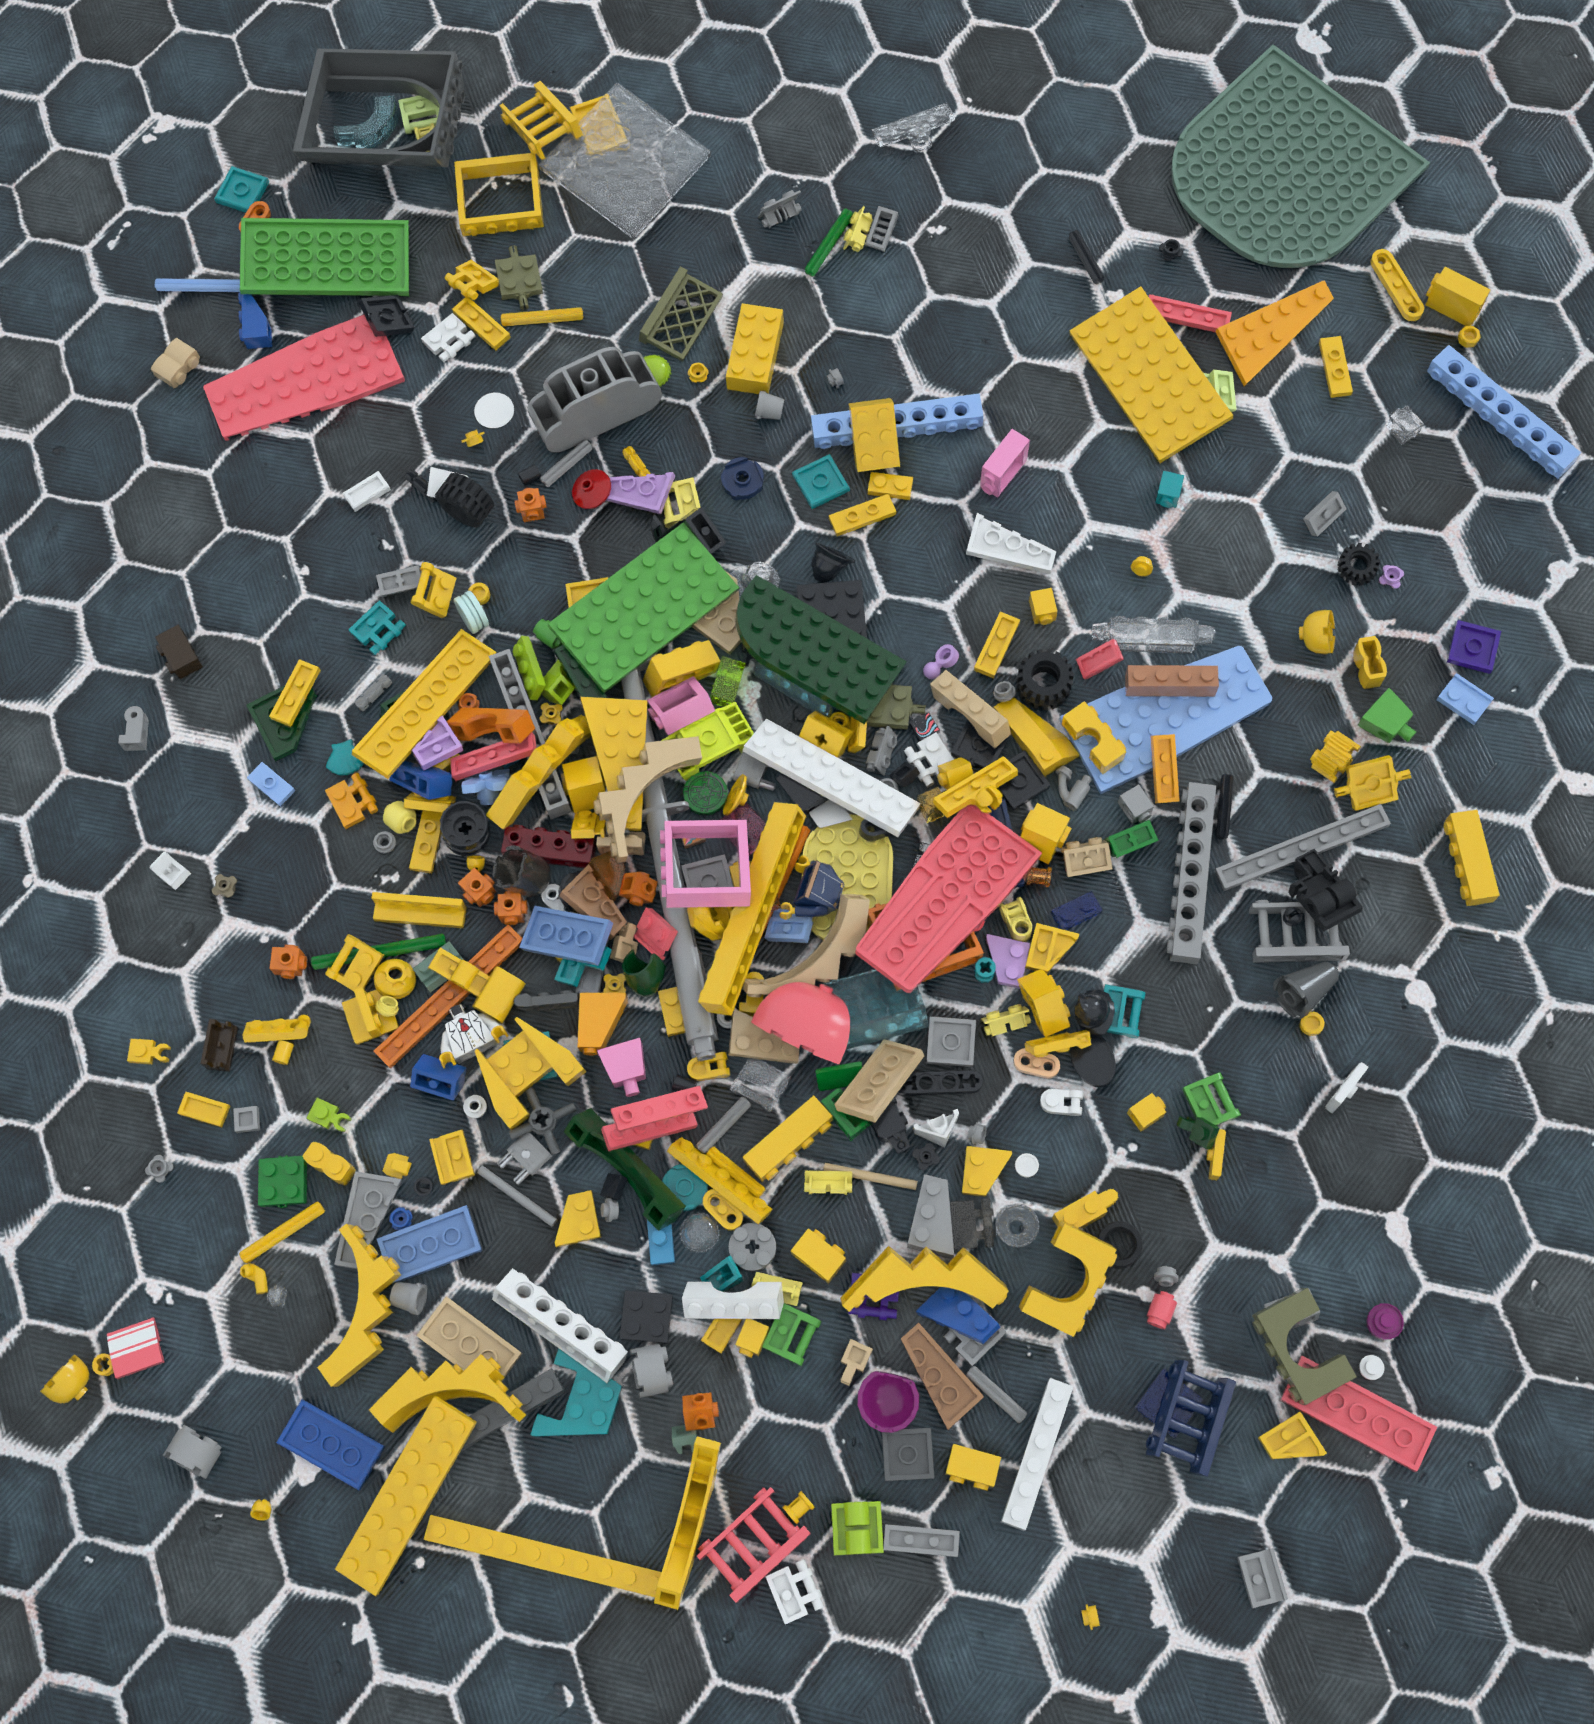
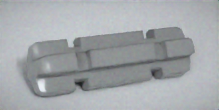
M382 674L377 679L378 682H374L363 693L364 696H360L355 701L357 708L364 711L369 707V703H373L384 692V688L387 689L391 685L392 681L387 675Z

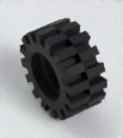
M1353 543L1350 547L1347 546L1339 558L1337 570L1341 572V578L1346 577L1345 582L1349 583L1351 580L1353 581L1352 585L1356 586V583L1359 582V586H1361L1364 582L1367 584L1371 579L1373 580L1380 567L1379 554H1374L1375 549L1373 547L1369 550L1368 544L1362 547V543H1358L1357 546ZM1360 558L1366 562L1367 568L1357 570L1351 566V560Z

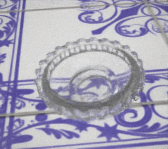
M704 1212L693 1213L687 1219H684V1223L681 1224V1241L690 1251H695L696 1253L707 1252L719 1241V1224L709 1214Z

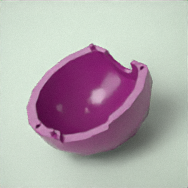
M874 1371L863 1380L858 1391V1408L862 1418L870 1427L880 1432L894 1433L906 1428L914 1420L919 1409V1392L915 1382L907 1377Z

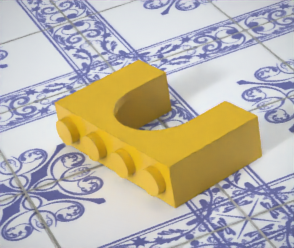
M1061 1220L1051 1243L1082 1261L1085 1268L1084 1283L1077 1293L1067 1298L1052 1297L1029 1285L1019 1308L1022 1312L1074 1337L1075 1333H1079L1084 1325L1085 1319L1083 1317L1086 1311H1090L1095 1303L1096 1298L1094 1295L1097 1289H1101L1105 1283L1106 1276L1104 1274L1108 1266L1112 1267L1117 1258L1115 1252L1117 1249Z

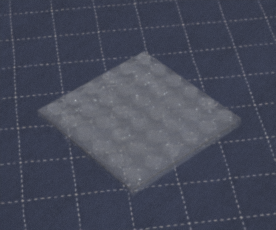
M616 82L580 120L579 126L583 136L576 139L571 133L567 134L539 164V169L634 239L711 156V151Z

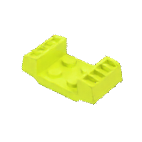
M733 702L725 707L715 709L709 715L677 730L661 741L699 737L702 754L700 763L678 769L682 778L688 781L691 776L699 773V768L736 749L743 753L744 745L754 732L737 703Z

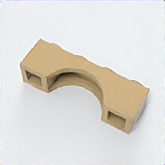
M947 670L930 684L934 699L948 710L953 708L963 714L975 727L979 736L994 748L1011 734L1008 720Z

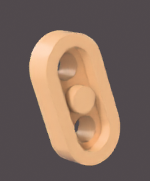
M1025 1048L1018 1050L1013 1060L1014 1066L1019 1072L1046 1079L1055 1077L1060 1069V1062L1056 1056L1048 1054L1045 1057H1035L1027 1052ZM1021 1059H1028L1029 1064L1023 1065ZM1045 1064H1050L1052 1066V1069L1050 1071H1047L1044 1069L1043 1066Z

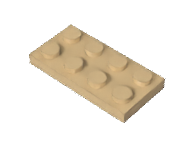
M884 1039L834 1104L836 1110L876 1122L923 1059V1051Z
M447 1296L416 1335L454 1365L457 1363L463 1370L482 1354L486 1359L492 1357L501 1366L499 1372L506 1377L523 1354Z

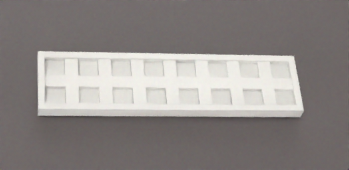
M768 719L761 724L743 748V752L896 837H899L921 804Z

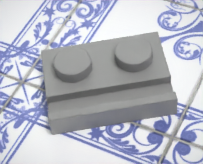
M1273 1548L1237 1557L1251 1608L1288 1599Z

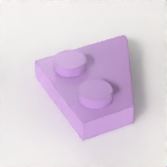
M443 716L439 717L438 723L432 731L428 730L423 740L418 742L412 749L413 755L423 771L463 751L461 743Z

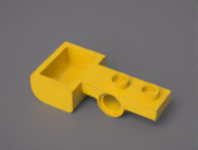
M441 947L428 966L430 970L477 996L472 1007L500 1024H503L513 1007L515 996L520 995L525 986V982L498 966L494 967L492 973L488 976L471 963L459 959Z

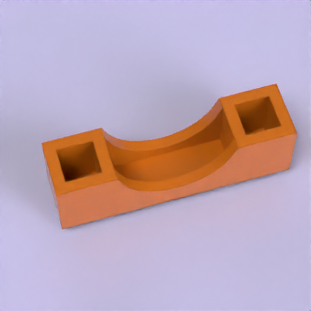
M462 707L447 721L459 741H472L481 735L499 732L503 743L520 744L535 730L528 710Z

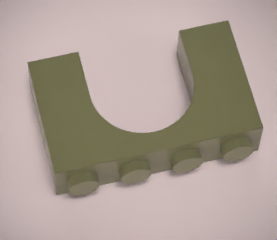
M1301 1288L1252 1315L1254 1319L1252 1325L1258 1335H1263L1266 1341L1264 1347L1271 1358L1275 1357L1278 1363L1276 1369L1283 1380L1286 1379L1291 1387L1288 1391L1292 1399L1302 1405L1309 1404L1357 1377L1346 1356L1343 1354H1337L1312 1368L1301 1367L1290 1357L1286 1343L1290 1329L1297 1322L1320 1310L1308 1288Z

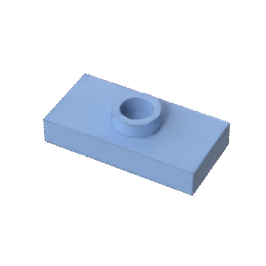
M263 762L247 777L253 785L280 807L295 792L291 785Z

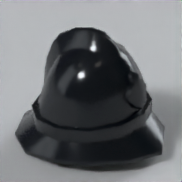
M815 542L816 550L811 566L813 577L816 581L829 582L843 568H846L848 564L855 563V560L850 556Z
M1100 989L1089 990L1085 994L1080 993L1074 1007L1075 1019L1083 1030L1089 1031L1090 1034L1105 1035L1113 1022L1115 1014L1114 1002L1108 993Z

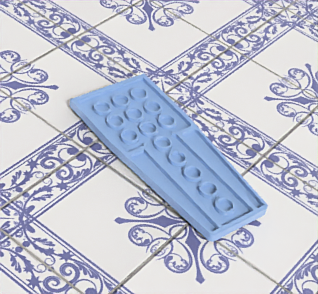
M1236 646L1184 665L1218 666L1219 687L1215 697L1126 696L1124 687L1087 704L1095 708L1101 722L1107 723L1115 739L1121 740L1126 747L1124 760L1102 774L1089 758L1091 749L1098 745L1097 740L1093 736L1084 735L1075 741L1065 729L1100 794L1153 770L1150 736L1175 734L1177 758L1270 705L1272 696L1242 646ZM1061 715L1059 718L1061 723L1064 715Z

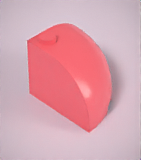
M793 982L778 987L761 1002L751 1021L767 1033H773L782 1038V1041L797 1048L802 1045L803 1049L812 1052L813 1055L840 1064L845 1053L850 1033V1016L846 1004L840 997L832 993L833 988L824 984H820L818 987L805 982Z

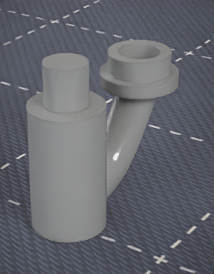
M1061 766L1056 770V774L1059 776L1058 788L1060 797L1067 808L1077 811L1090 790L1089 784L1092 778L1084 775L1082 780L1076 781L1069 792L1066 780L1069 781L1072 778V771L1065 766Z

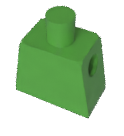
M1390 688L1365 713L1358 724L1362 729L1387 743H1390L1397 735L1406 742H1409L1416 734V731L1407 725L1413 716L1412 711Z

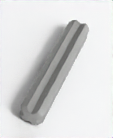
M583 440L540 477L542 484L549 487L592 450L590 442Z
M741 1097L696 1144L697 1149L706 1154L750 1108V1102L746 1098Z
M976 1366L970 1368L966 1374L967 1378L1017 1423H1021L1027 1416V1412Z

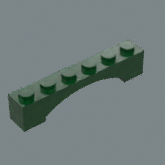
M592 1108L573 1116L564 1133L578 1148L584 1147L597 1154L627 1178V1181L641 1200L645 1210L643 1213L644 1217L658 1231L674 1223L686 1207L683 1202L628 1146L608 1151L601 1131L602 1127L607 1124Z

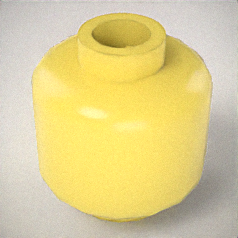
M395 801L386 806L383 821L394 832L403 834L410 832L415 827L416 812L413 809L404 808V802Z

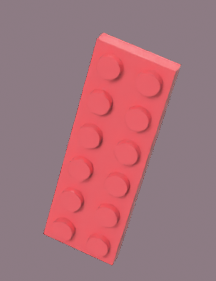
M1300 1356L1297 1362L1299 1366L1304 1368H1312L1319 1365L1304 1356ZM1351 1381L1307 1405L1299 1404V1402H1295L1288 1391L1291 1388L1288 1383L1280 1401L1414 1472L1418 1471L1437 1429V1426Z

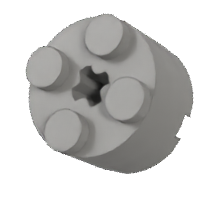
M654 1344L631 1349L630 1354L636 1356V1358H633L634 1361H631L636 1388H642V1392L638 1394L639 1398L668 1392V1388L673 1385L671 1372L665 1369L664 1363L668 1361L666 1347Z
M183 1425L182 1429H178L163 1456L169 1460L176 1461L177 1465L206 1479L221 1454V1446L206 1436L203 1440L199 1439L201 1436L196 1431Z

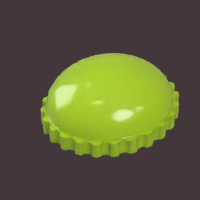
M659 355L645 356L644 360L661 387L670 378L671 368L669 363Z

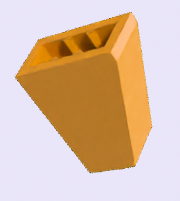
M580 993L578 1049L584 1055H597V1050L606 1048L628 1004L626 993Z

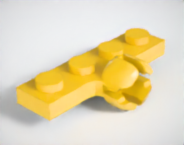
M1003 756L934 797L933 804L947 818L971 804L976 805L983 813L989 814L992 810L987 806L996 810L1002 803L1003 794L997 788L1018 776V769Z

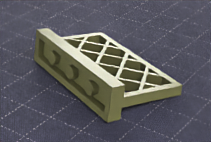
M680 266L640 330L639 341L645 345L648 342L683 362L722 299L723 293L688 275V270ZM687 283L695 285L697 292L687 294L685 289ZM711 294L716 299L714 302L705 304L702 295ZM699 296L702 305L691 307L688 298ZM685 299L688 308L677 310L675 302ZM703 309L705 317L695 320L692 311ZM689 312L692 321L681 323L678 314ZM675 315L677 324L667 326L665 322L666 317ZM693 325L695 333L685 336L683 327ZM679 329L681 337L671 339L668 331ZM665 332L667 340L660 342L654 339L656 333ZM683 342L685 349L682 354L674 350L672 344Z

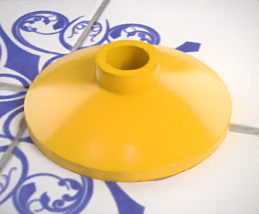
M740 775L732 786L723 808L724 815L728 816L738 805L744 806L749 796V794L745 793L747 785L746 775Z

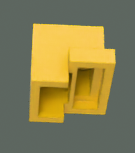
M597 756L562 764L564 772L561 774L565 796L569 795L574 813L594 809V800H597L598 793L606 792L605 781Z
M1037 803L1034 810H1030L1023 822L1020 837L1042 852L1038 860L1049 864L1057 847L1062 848L1072 828L1067 826L1070 818Z

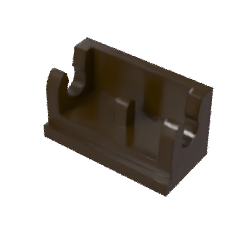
M209 1019L201 1065L209 1070L230 1072L238 1026L228 1021L220 1023L215 1019Z

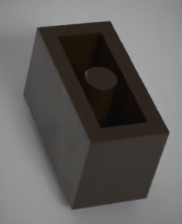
M179 624L155 636L159 643L156 645V648L161 657L166 656L168 662L165 665L171 675L175 673L179 679H182L203 668Z

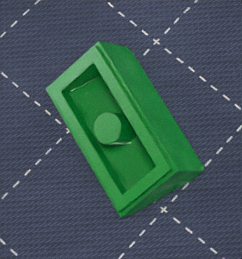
M862 1062L816 1069L819 1091L849 1086L862 1069Z

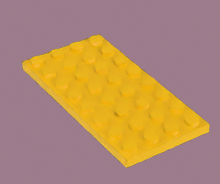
M1141 286L1069 330L1070 336L1159 463H1162L1233 419V414Z

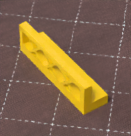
M372 892L371 899L375 903L374 921L464 929L467 907L462 899Z

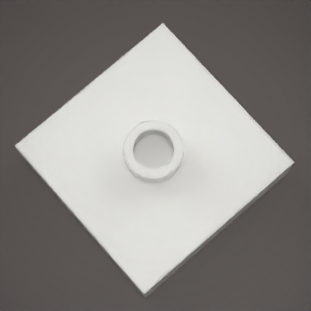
M1362 1062L1359 1063L1327 1103L1325 1109L1333 1113L1346 1097L1350 1099L1358 1089L1355 1086L1368 1069V1066Z

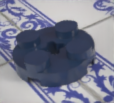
M739 457L732 459L725 465V469L721 474V483L724 491L733 500L752 498L763 489L764 474L761 466L756 461L753 462L748 460V458ZM740 475L748 477L745 482L738 481Z

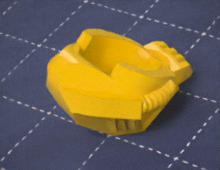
M687 907L690 926L698 931L699 934L712 941L721 940L734 907Z

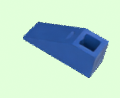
M238 293L239 303L242 305V311H239V320L242 323V329H239L241 342L244 341L247 349L272 347V328L261 308L251 294Z

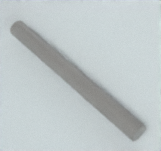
M483 1165L477 1171L479 1175L551 1227L557 1222L554 1216Z

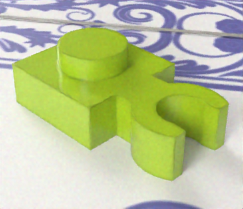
M316 1098L306 1118L328 1130L331 1124H333L340 1132L346 1131L345 1128L340 1126V1121L343 1119L352 1120L345 1113L337 1114L339 1110L337 1106L319 1098Z

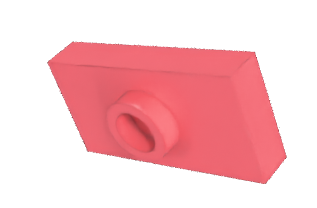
M1111 639L1076 659L1083 679L1087 680L1124 659L1117 641Z

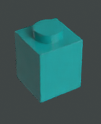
M1163 471L1155 503L1167 508H1176L1185 475Z

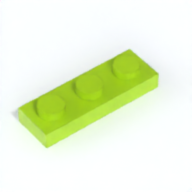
M521 636L513 647V656L516 659L529 700H538L546 684L529 636Z

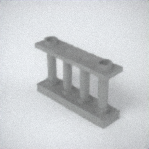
M1258 900L1252 903L1249 909V914H1258L1260 945L1252 953L1253 962L1345 961L1350 955L1349 946H1342L1339 943L1338 924L1329 929L1330 944L1328 946H1319L1316 943L1314 919L1300 902L1269 903L1268 900ZM1289 907H1297L1304 913L1307 941L1304 947H1296L1293 944L1292 926L1286 925L1283 921V913ZM1281 913L1284 944L1281 947H1272L1269 939L1268 914Z

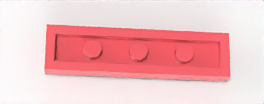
M1149 295V298L1166 322L1215 332L1217 328L1230 323L1232 312Z
M531 732L520 744L503 743L501 741L451 758L452 778L458 781L531 756L534 749H536L535 735Z

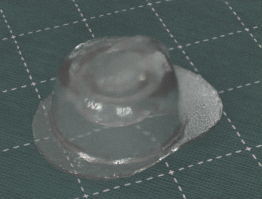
M754 562L750 565L737 567L730 574L737 579L739 597H741L745 588L756 575L777 587L780 581L779 574L775 568L764 562Z

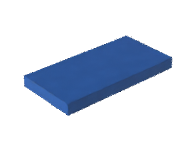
M301 1399L276 1442L357 1490H361L385 1448L379 1442Z

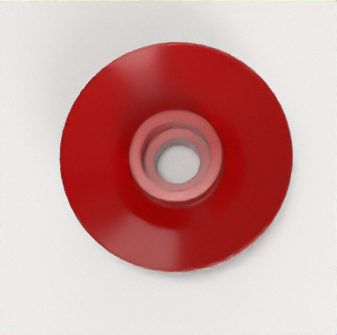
M592 469L584 472L573 485L572 497L574 502L583 509H594L600 506L610 494L611 480L602 470Z

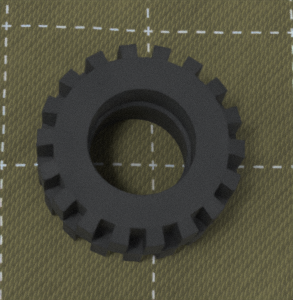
M451 473L435 494L439 505L450 516L474 528L480 527L494 507L492 498L479 484L458 473Z
M1040 649L1037 650V654L1031 652L1028 658L1025 657L1022 660V665L1020 664L1018 669L1016 688L1017 692H1020V698L1022 700L1026 699L1025 704L1028 706L1033 704V708L1037 710L1038 707L1048 710L1049 706L1055 709L1058 703L1062 705L1065 698L1069 697L1074 673L1072 672L1071 663L1067 664L1068 659L1065 656L1060 657L1061 653L1056 651L1053 654L1051 649H1047L1046 652ZM1045 672L1053 675L1057 683L1051 687H1042L1037 685L1032 677L1038 673Z

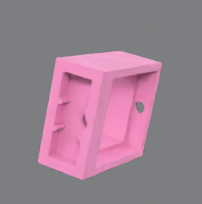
M1011 429L982 466L980 487L985 493L994 495L997 498L1025 464L1028 457L1030 440L1014 429Z
M694 676L647 700L650 706L647 709L652 721H655L658 729H664L667 735L715 711L708 693Z

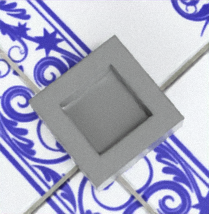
M258 1106L234 1109V1129L236 1133L260 1130Z

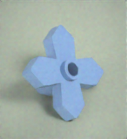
M510 769L495 770L493 772L484 771L465 778V781H462L461 784L462 794L477 793V799L480 800L481 805H492L499 796V791L504 788L511 777Z

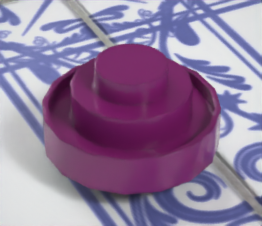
M1391 1304L1374 1306L1368 1312L1366 1318L1370 1333L1381 1340H1390L1397 1337L1402 1332L1404 1326L1401 1312Z

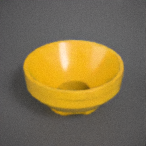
M400 959L386 960L375 971L374 985L382 996L401 999L408 996L415 987V972L406 961ZM392 969H399L402 972V976L399 979H392L388 973Z

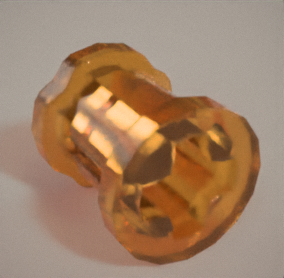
M1032 866L1027 872L1026 885L1035 883L1049 887L1052 867L1043 869Z

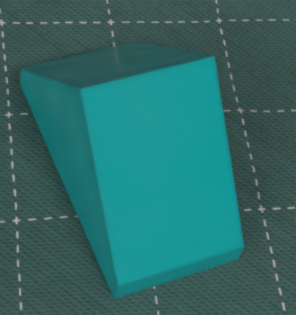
M731 1256L726 1257L700 1277L702 1282H711L715 1289L722 1292L744 1281Z

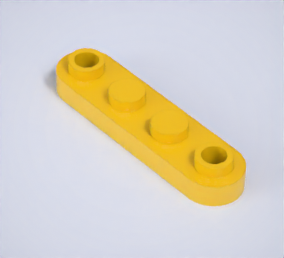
M1386 249L1376 250L1370 262L1375 273L1401 315L1408 321L1419 320L1424 312L1422 301L1391 252Z

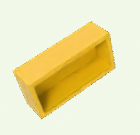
M742 303L726 372L728 390L754 394L765 391L769 394L784 324L783 309Z

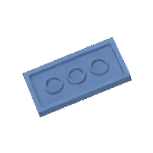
M534 906L519 948L527 952L598 966L613 922L608 919Z
M467 1205L377 1238L382 1256L392 1257L400 1267L398 1271L402 1276L395 1280L392 1285L482 1251Z

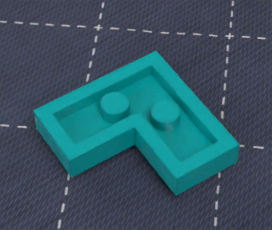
M605 946L598 966L562 959L554 980L578 987L585 966L604 971L612 949Z

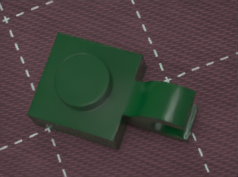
M1179 1116L1176 1124L1178 1127L1190 1131L1189 1139L1204 1149H1212L1220 1129L1203 1117H1197L1194 1120L1191 1117L1185 1119Z

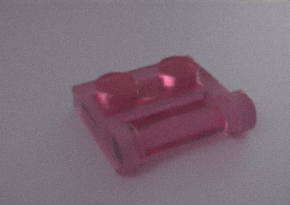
M746 802L744 806L738 805L732 813L719 820H747V837L751 842L748 844V854L751 855L758 846L761 832L764 830L766 823ZM728 838L737 848V838Z

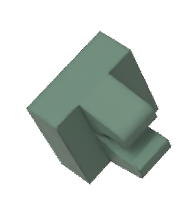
M685 1425L672 1427V1443L678 1454H682V1446L690 1445L693 1452L697 1430L686 1431Z

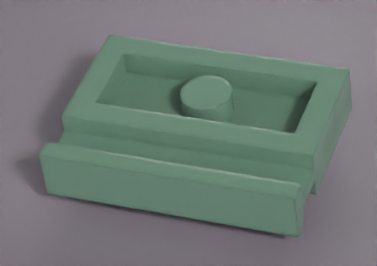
M450 941L441 947L463 960ZM438 950L413 968L430 993L448 980L428 968Z

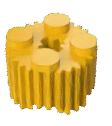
M1330 731L1323 741L1325 742L1321 751L1317 749L1310 760L1312 763L1311 768L1335 783L1337 781V773L1341 772L1343 774L1346 771L1345 766H1349L1353 761L1351 754L1354 750L1358 752L1361 746L1339 731H1336V733Z

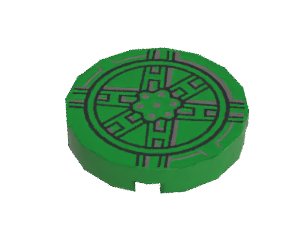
M709 771L699 772L691 776L683 790L684 801L689 803V809L699 815H713L719 812L726 804L728 797L727 785L723 778Z

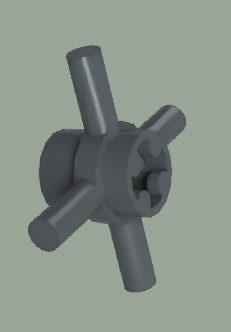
M534 1088L527 1089L525 1093L533 1111L529 1115L528 1123L508 1131L510 1137L513 1140L533 1131L537 1135L545 1137L552 1155L560 1152V1149L553 1134L556 1129L557 1120L576 1112V1107L574 1103L552 1111L548 1107L541 1106ZM547 1115L549 1118L545 1120V1127H542L540 1123H536L538 1118L541 1119Z

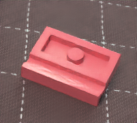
M646 907L637 924L638 930L634 934V938L651 954L655 953L661 960H664L665 951H669L678 931L653 908Z

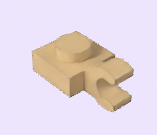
M628 922L619 931V936L614 937L611 959L623 963L626 955L632 949L636 955L638 942L633 941L636 925Z
M850 1339L841 1360L842 1364L847 1365L842 1375L841 1383L850 1386L855 1371L858 1370L863 1373L873 1351L872 1348Z

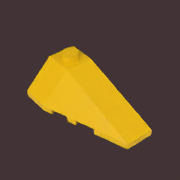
M1013 697L1011 700L1001 702L993 707L1008 720L1011 735L1022 751L1026 750L1045 777L1079 757V753L1064 734Z

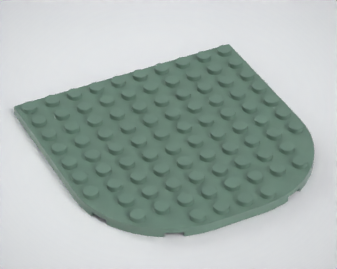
M1272 45L1186 126L1174 149L1171 175L1175 193L1188 214L1233 251L1259 264L1279 268H1298L1328 260L1345 249L1429 167L1430 162L1275 45Z

